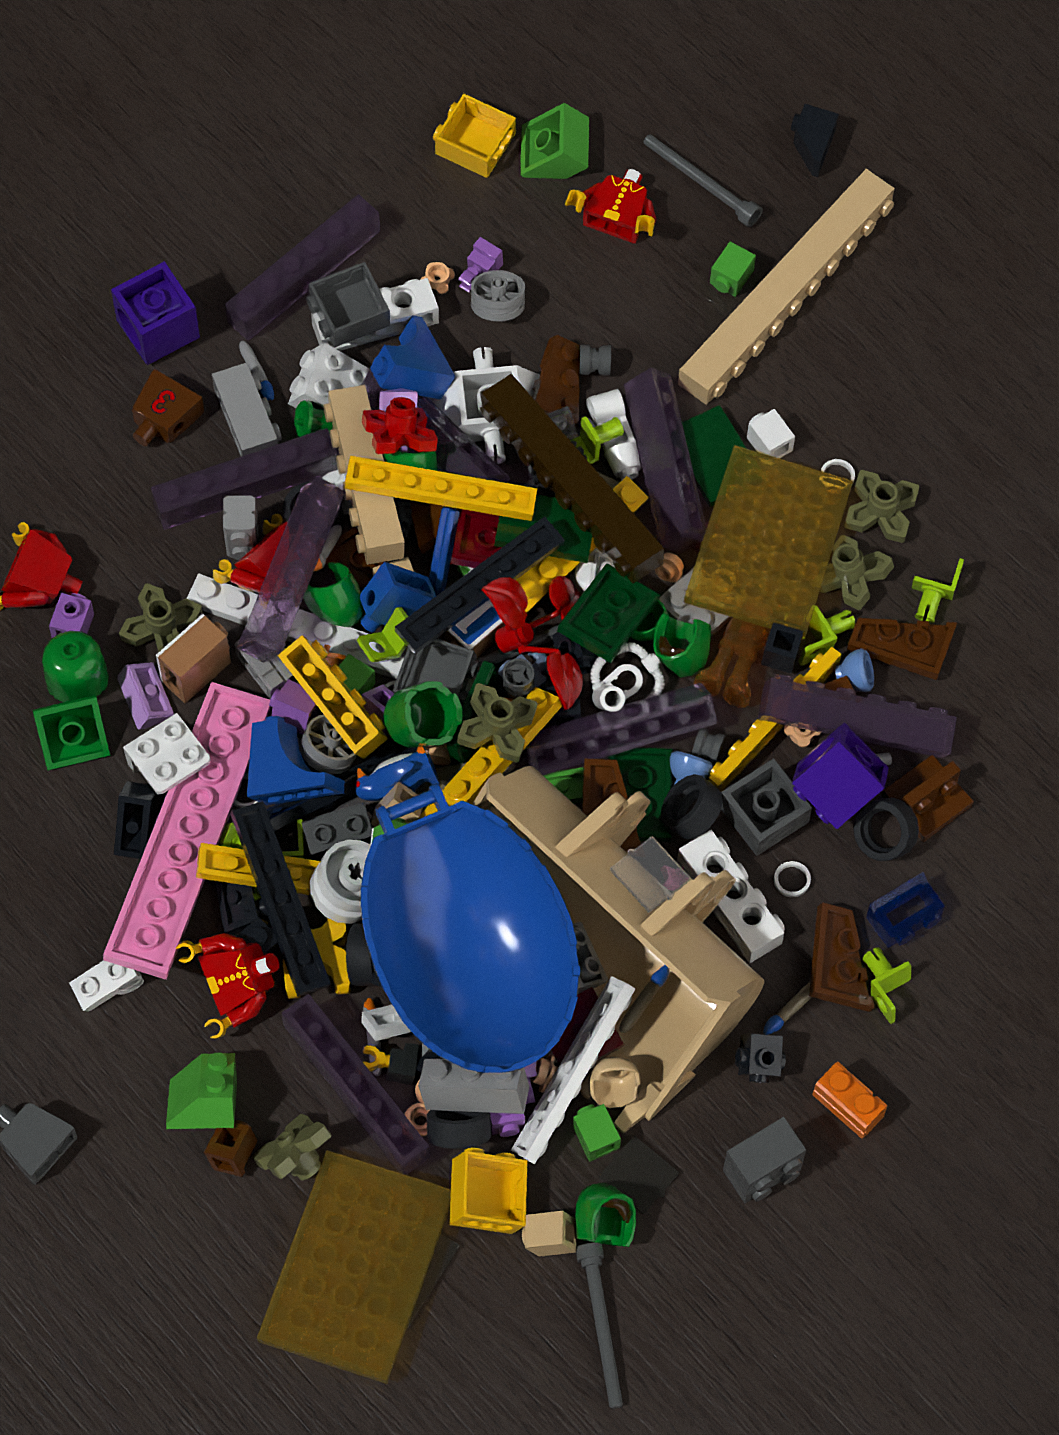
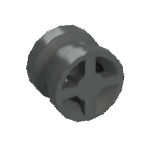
M701 727L691 755L705 758L715 765L719 759L725 735L720 733L713 735L707 729Z

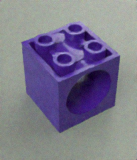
M165 261L111 289L116 320L146 365L200 338L196 307Z
M844 722L797 763L792 781L793 789L803 801L809 800L816 808V814L824 823H831L838 829L885 788L889 767Z

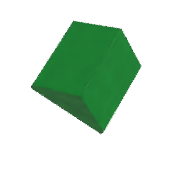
M96 695L33 710L47 771L110 756Z

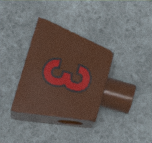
M154 369L132 409L134 422L139 426L132 436L143 446H148L155 436L167 443L173 442L204 413L202 396Z

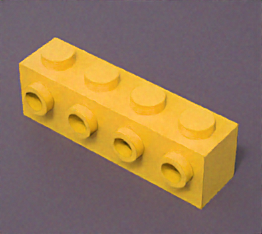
M301 635L277 656L354 754L365 759L388 739L382 731L385 729L384 723L375 713L369 715L363 707L367 703L357 689L350 690L344 681L348 678L337 664L331 666L325 659L328 652L317 639L312 642Z

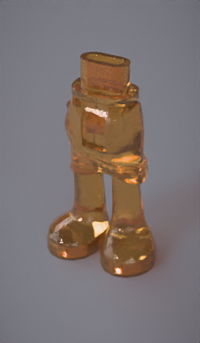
M747 599L743 608L737 610V613L728 623L722 639H720L717 646L719 651L714 661L708 668L700 671L693 681V686L699 693L709 697L719 694L728 665L733 654H736L739 658L725 684L723 698L728 704L735 707L745 708L749 705L752 692L747 683L748 674L752 664L756 661L759 650L764 647L767 641L768 632L766 626L769 621L767 618L769 607L767 605Z

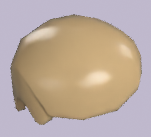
M620 1057L602 1059L592 1069L590 1074L591 1097L598 1105L604 1104L608 1108L623 1107L633 1102L637 1098L638 1085H640V1074L637 1066L630 1060Z

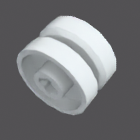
M349 839L335 843L326 851L321 862L315 868L309 882L310 896L315 907L325 917L337 923L353 924L362 921L361 883L370 844L361 840Z

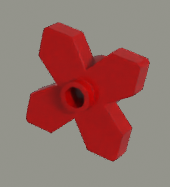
M404 397L392 399L390 405L386 408V412L382 410L363 411L362 425L365 431L373 433L372 446L376 454H393L401 446L410 447L418 452L437 451L438 438L434 430L426 428L427 416L423 408H415V403L411 399Z

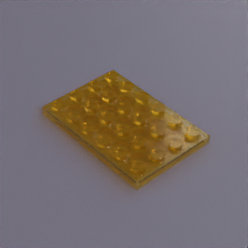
M734 445L683 602L771 629L773 622L804 631L802 639H805L853 481Z
M326 1150L256 1338L257 1341L387 1384L450 1208L451 1189Z

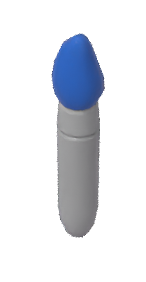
M241 341L239 343L241 355L245 362H247L250 372L257 373L261 384L260 393L267 400H274L273 386L268 381L253 349L246 341Z

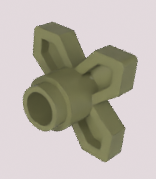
M860 470L854 491L862 499V502L849 506L844 527L862 533L878 522L886 539L904 543L910 522L901 511L915 506L919 485L904 480L894 485L889 481H881L877 473Z
M841 535L832 546V563L817 565L808 577L810 587L822 593L842 588L844 603L857 610H861L870 599L866 582L885 579L894 568L893 560L890 556L879 551L863 556L862 551L859 549L858 541Z
M146 583L138 596V602L143 610V615L126 619L119 632L120 639L137 647L155 638L159 653L179 635L178 630L186 629L202 615V605L186 598L172 604L165 599L163 589Z
M477 683L470 705L478 717L463 721L457 743L476 749L493 740L500 758L519 762L525 740L517 729L532 724L538 703L521 696L510 702L506 698L499 697L495 688Z
M300 1114L286 1126L285 1131L276 1140L266 1143L252 1155V1158L263 1170L270 1169L273 1175L279 1179L291 1173L292 1176H297L300 1180H306L313 1176L322 1165L319 1161L320 1155L315 1149L319 1148L332 1135L324 1124L320 1122L313 1123L308 1116Z

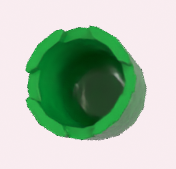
M69 630L59 633L49 640L44 648L42 666L50 695H53L55 699L61 702H68L93 695L97 697L103 690H106L109 674L101 648L92 636L82 631Z
M426 681L397 691L387 701L384 709V725L387 733L396 743L404 747L440 746L453 739L458 725L462 723V706L458 696L455 693L452 694L447 687L443 686V683L437 681Z

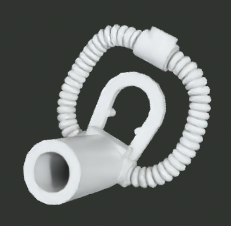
M629 642L625 644L619 653L622 654V652L625 653L626 651L638 654L641 658L640 661L648 672L652 673L656 682L650 695L641 703L631 708H623L625 699L637 693L643 683L642 674L636 666L631 664L620 665L603 681H600L599 673L606 660L599 657L594 662L595 665L592 666V672L590 673L592 676L590 677L593 684L592 689L594 690L592 694L594 705L599 709L614 712V714L621 715V717L625 716L626 718L628 716L630 718L632 716L635 717L639 713L642 714V711L645 712V709L647 710L656 701L655 699H658L665 685L664 676L661 675L662 672L659 668L661 662L654 653L648 654L639 644L636 645V643ZM629 670L636 677L635 685L632 688L622 691L619 687L611 684L614 679L618 678L617 676L621 672Z

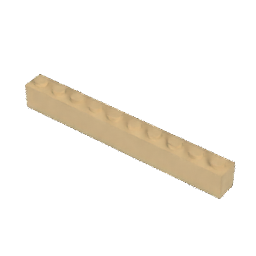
M865 169L679 369L678 385L706 405L714 397L716 399L719 398L727 388V382L732 377L737 378L743 372L746 362L750 357H757L763 350L765 341L770 336L775 337L780 332L785 319L789 315L791 317L796 315L802 306V301L808 295L811 297L817 292L821 285V280L826 275L830 277L836 271L840 263L839 261L843 256H850L857 247L858 240L863 235L867 237L872 232L878 218L881 215L885 217L889 214L894 206L892 200L895 188L868 169Z

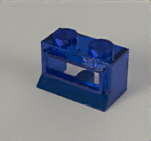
M924 872L870 903L866 918L889 948L896 943L899 946L907 943L915 936L914 932L922 927L929 929L939 923L942 919L941 916L945 905L929 885ZM919 895L927 906L893 926L886 914Z

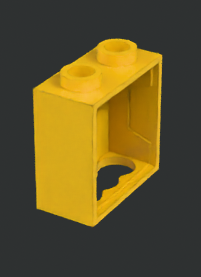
M463 94L458 103L454 102L451 105L445 123L443 125L439 124L434 132L435 154L488 178L516 134V118Z
M480 1148L465 1149L464 1152L452 1159L450 1225L513 1234L525 1227L527 1160L516 1159L515 1155L511 1153L490 1155L484 1154L485 1151Z

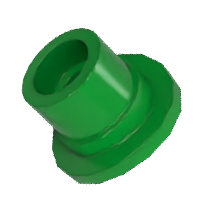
M307 400L301 401L298 404L294 422L300 442L307 444L310 437L330 436V430H332L333 425L332 422H326L324 409L314 408L312 402Z

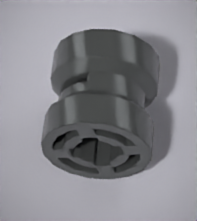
M580 344V375H589L598 370L600 375L610 376L611 345H601L596 350V348H592L588 344Z
M522 658L512 659L505 664L502 680L505 695L511 699H516L519 696L526 698L534 689L535 673L532 664Z

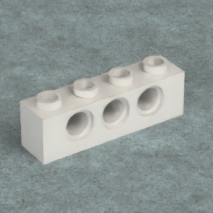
M428 278L409 280L403 285L392 288H380L379 290L390 310L391 326L337 346L335 349L341 351L399 335L403 332L412 315L423 317L427 326L438 324L439 308ZM402 304L408 305V307L401 308L398 306ZM311 313L312 326L319 345L325 342L334 347L330 338L325 339L321 333L318 321L321 320L318 314Z
M709 830L679 848L677 861L681 867H684L685 873L692 880L703 872H706L710 877L717 876L719 873H712L707 869L710 865H718L736 878L730 890L737 891L741 897L730 899L725 895L713 912L750 964L782 944L785 927L778 915H772L765 906L767 902L762 892L758 888H752L747 880L748 874L742 864L739 862L735 864L729 855L730 849L726 841L722 837L717 838L714 832ZM747 916H753L759 920V923L749 925L743 919Z

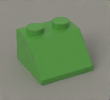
M563 103L524 123L521 135L520 175L524 178L567 179L587 169L589 117Z
M235 1053L201 1054L170 1079L166 1129L234 1128L237 1090Z

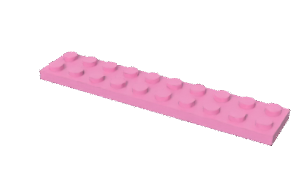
M211 682L192 729L194 736L209 754L210 764L167 792L104 951V961L167 980L178 951L176 947L182 941L205 879L196 878L199 846L201 843L219 844L249 767L252 723L265 721L271 710V706H269L270 699Z

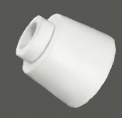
M630 441L615 445L604 453L615 477L623 480L628 476L632 480L639 475L638 471L641 469V463L636 442Z

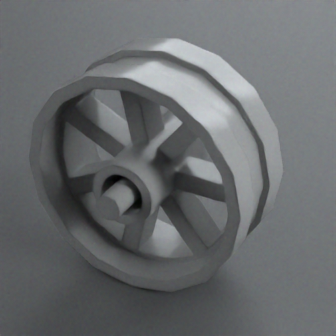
M492 270L483 272L476 276L471 283V308L476 315L486 320L506 321L514 319L525 309V283L521 277L508 271Z
M324 714L313 718L307 725L301 739L300 751L303 759L312 768L328 774H341L350 769L357 756L353 751L352 754L348 755L343 750L350 749V747L342 740V737ZM321 731L322 735L317 734L315 732ZM311 741L318 743V745L314 746Z

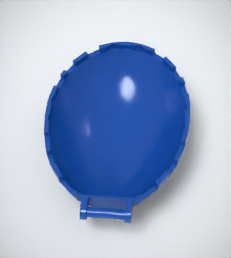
M437 783L429 786V791L391 807L385 808L381 806L376 808L375 812L384 834L374 837L365 860L361 883V915L365 939L374 969L384 992L399 1017L425 1046L441 1058L461 1068L481 1073H506L533 1064L545 1056L560 1041L566 1027L571 1022L578 999L577 990L580 976V965H578L576 948L577 940L573 923L562 895L546 866L542 865L525 839H522L508 826L507 822L488 809L484 810L465 801L448 806L443 792ZM433 803L438 810L433 814L397 829L392 824V820Z

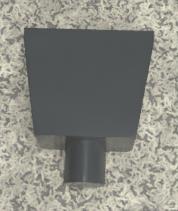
M27 1103L18 1113L6 1104L0 1107V1126L4 1128L0 1133V1146L30 1182L36 1185L78 1138L75 1128L32 1103Z

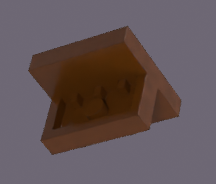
M933 755L892 783L882 793L884 798L893 797L902 800L912 808L918 819V837L922 842H925L971 808L974 803L957 783L961 769L954 761L943 767Z

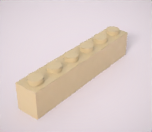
M365 385L328 391V403L323 405L326 422H332L333 429L330 430L332 447L339 450L340 455L336 456L339 474H345L346 478L350 456L384 461L383 454H376L372 446L373 433L365 431L362 425L363 411L371 410ZM343 482L345 500H351L353 507L349 508L352 527L357 526L359 534L355 535L357 550L359 554L364 553L366 564L404 558V538L394 498L344 489L345 482Z

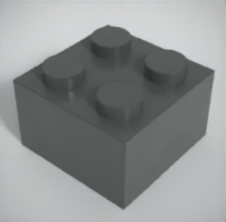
M774 758L721 792L722 812L756 856L809 823L812 810L810 804L800 799L795 793L792 781Z
M782 1117L729 1149L726 1153L723 1172L744 1203L752 1199L758 1202L767 1197L772 1192L771 1188L776 1184L782 1182L783 1185H786L800 1175L799 1170H801L806 1149L786 1119Z

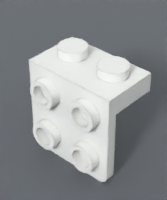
M324 342L311 351L307 350L302 356L299 364L302 368L299 376L294 379L290 386L292 394L288 404L297 408L301 401L307 400L313 401L324 408L323 405L328 403V391L365 385L368 392L373 379V373L371 369Z
M178 713L123 747L130 768L134 773L140 771L157 794H164L208 766L211 761L209 754Z

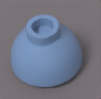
M865 649L854 650L845 657L841 665H836L837 679L847 676L855 691L870 692L874 686V670L870 655Z
M674 751L670 756V768L673 776L676 778L675 784L684 777L693 774L707 779L713 767L711 762L687 753Z

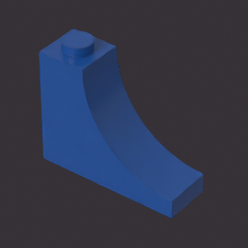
M412 315L398 338L401 345L391 346L384 344L370 369L380 388L388 390L403 388L416 391L419 396L441 399L456 376L423 317Z
M278 716L266 717L265 721L252 723L247 787L248 798L258 802L263 801L265 805L344 793V780L326 772H312L306 765L298 746L297 727L286 723L284 718Z

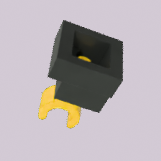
M405 1043L403 1050L391 1048L390 1054L380 1052L379 1049L371 1045L365 1046L363 1053L372 1055L375 1061L372 1063L363 1062L361 1069L369 1072L385 1067L387 1068L386 1081L412 1085L415 1078L419 1045Z

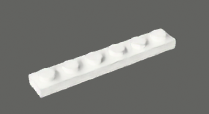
M612 976L610 977L511 1149L512 1152L533 1164L545 1153L548 1140L555 1128L559 1127L562 1123L565 1111L571 1100L579 1094L582 1081L598 1060V1053L605 1041L613 1035L615 1024L622 1012L629 1007L632 994L635 991L634 987Z

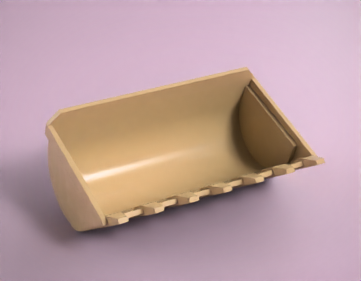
M533 766L523 767L506 776L499 772L487 779L472 805L484 810L488 809L507 822L508 826L516 834L529 843L532 847L531 850L542 865L546 866L559 889L572 923L582 922L608 977V981L612 976L635 988L629 1007L622 1012L615 1024V1028L625 1046L602 1058L620 1057L628 1059L639 1070L640 1085H638L637 1098L626 1105L614 1122V1125L622 1133H625L643 1118L650 1121L695 1077L696 1074L692 1071L734 1030L763 988L764 979L703 924L704 920L732 888L736 878L727 870L721 871L715 877H710L706 872H703L694 880L690 878L672 895L620 847L646 815L645 810L649 806L650 800L642 792H636L628 800L616 792L587 817ZM666 965L670 971L667 981L663 986L659 987L657 993L653 996V999L635 1025L626 1033H621L619 1027L622 1019L642 990H644V987L650 982L653 973ZM607 982L594 988L598 997L602 993ZM550 1050L543 1058L547 1059L550 1054H553ZM591 1072L581 1084L580 1093L587 1100L591 1097L589 1080Z

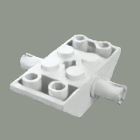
M480 347L473 351L475 369L454 371L453 373L456 377L441 399L426 397L429 429L434 430L438 438L437 445L484 441L486 462L495 465L494 453L497 455L498 464L506 460L504 444L499 428L493 422L489 423L481 413V393L512 374L533 397L535 391L532 390L535 380L539 379L540 374L517 365L494 367L492 349L484 347L485 355L483 359Z

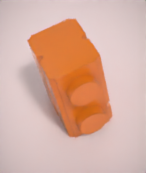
M838 1061L817 1081L812 1094L861 1139L880 1122L888 1106L878 1096L874 1097L873 1092Z

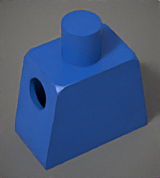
M384 562L360 594V600L366 613L360 619L362 626L369 632H375L382 624H387L397 607H402L408 616L413 614L436 597L429 577Z

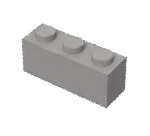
M247 362L212 373L214 391L243 464L245 465L278 454V441L282 440L277 423L271 424L268 417L272 415L270 405L266 397H260L258 390H261V384L257 373L250 372Z
M425 1059L418 1085L426 1110L524 1114L530 1087L525 1068L506 1073H481L461 1068L445 1059Z

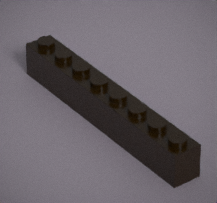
M512 374L481 393L482 406L480 410L484 418L489 423L493 422L499 428V433L507 444L512 443L518 450L521 461L526 466H532L540 483L545 488H551L559 505L564 510L569 508L574 513V519L578 527L583 532L588 530L592 534L597 549L602 554H608L613 560L616 571L624 577L626 575L634 584L663 564V546Z

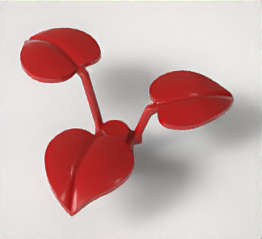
M565 576L555 577L549 585V596L556 610L528 624L525 623L527 613L524 611L527 608L528 600L519 582L510 577H502L491 581L481 591L491 600L497 614L505 624V627L497 629L495 633L497 646L504 653L518 649L520 654L525 652L549 654L546 663L550 679L564 711L570 709L580 695L583 686L582 673L576 660L569 653L561 655L560 650L556 648L527 645L534 638L532 628L559 615L563 620L581 597L580 592L569 578Z

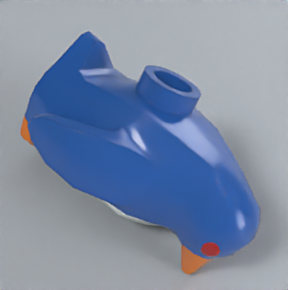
M424 746L418 747L417 752L401 754L380 763L369 776L358 768L355 784L357 796L366 801H381L398 782H401L413 792L425 782H429L432 785L436 783L440 785L437 771L427 748Z

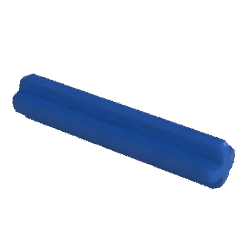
M443 507L441 510L429 573V580L436 596L446 589L460 515L459 510L451 507Z

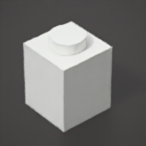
M773 409L766 414L763 412L759 413L751 419L748 425L747 439L764 462L769 465L793 451L795 435L777 411Z

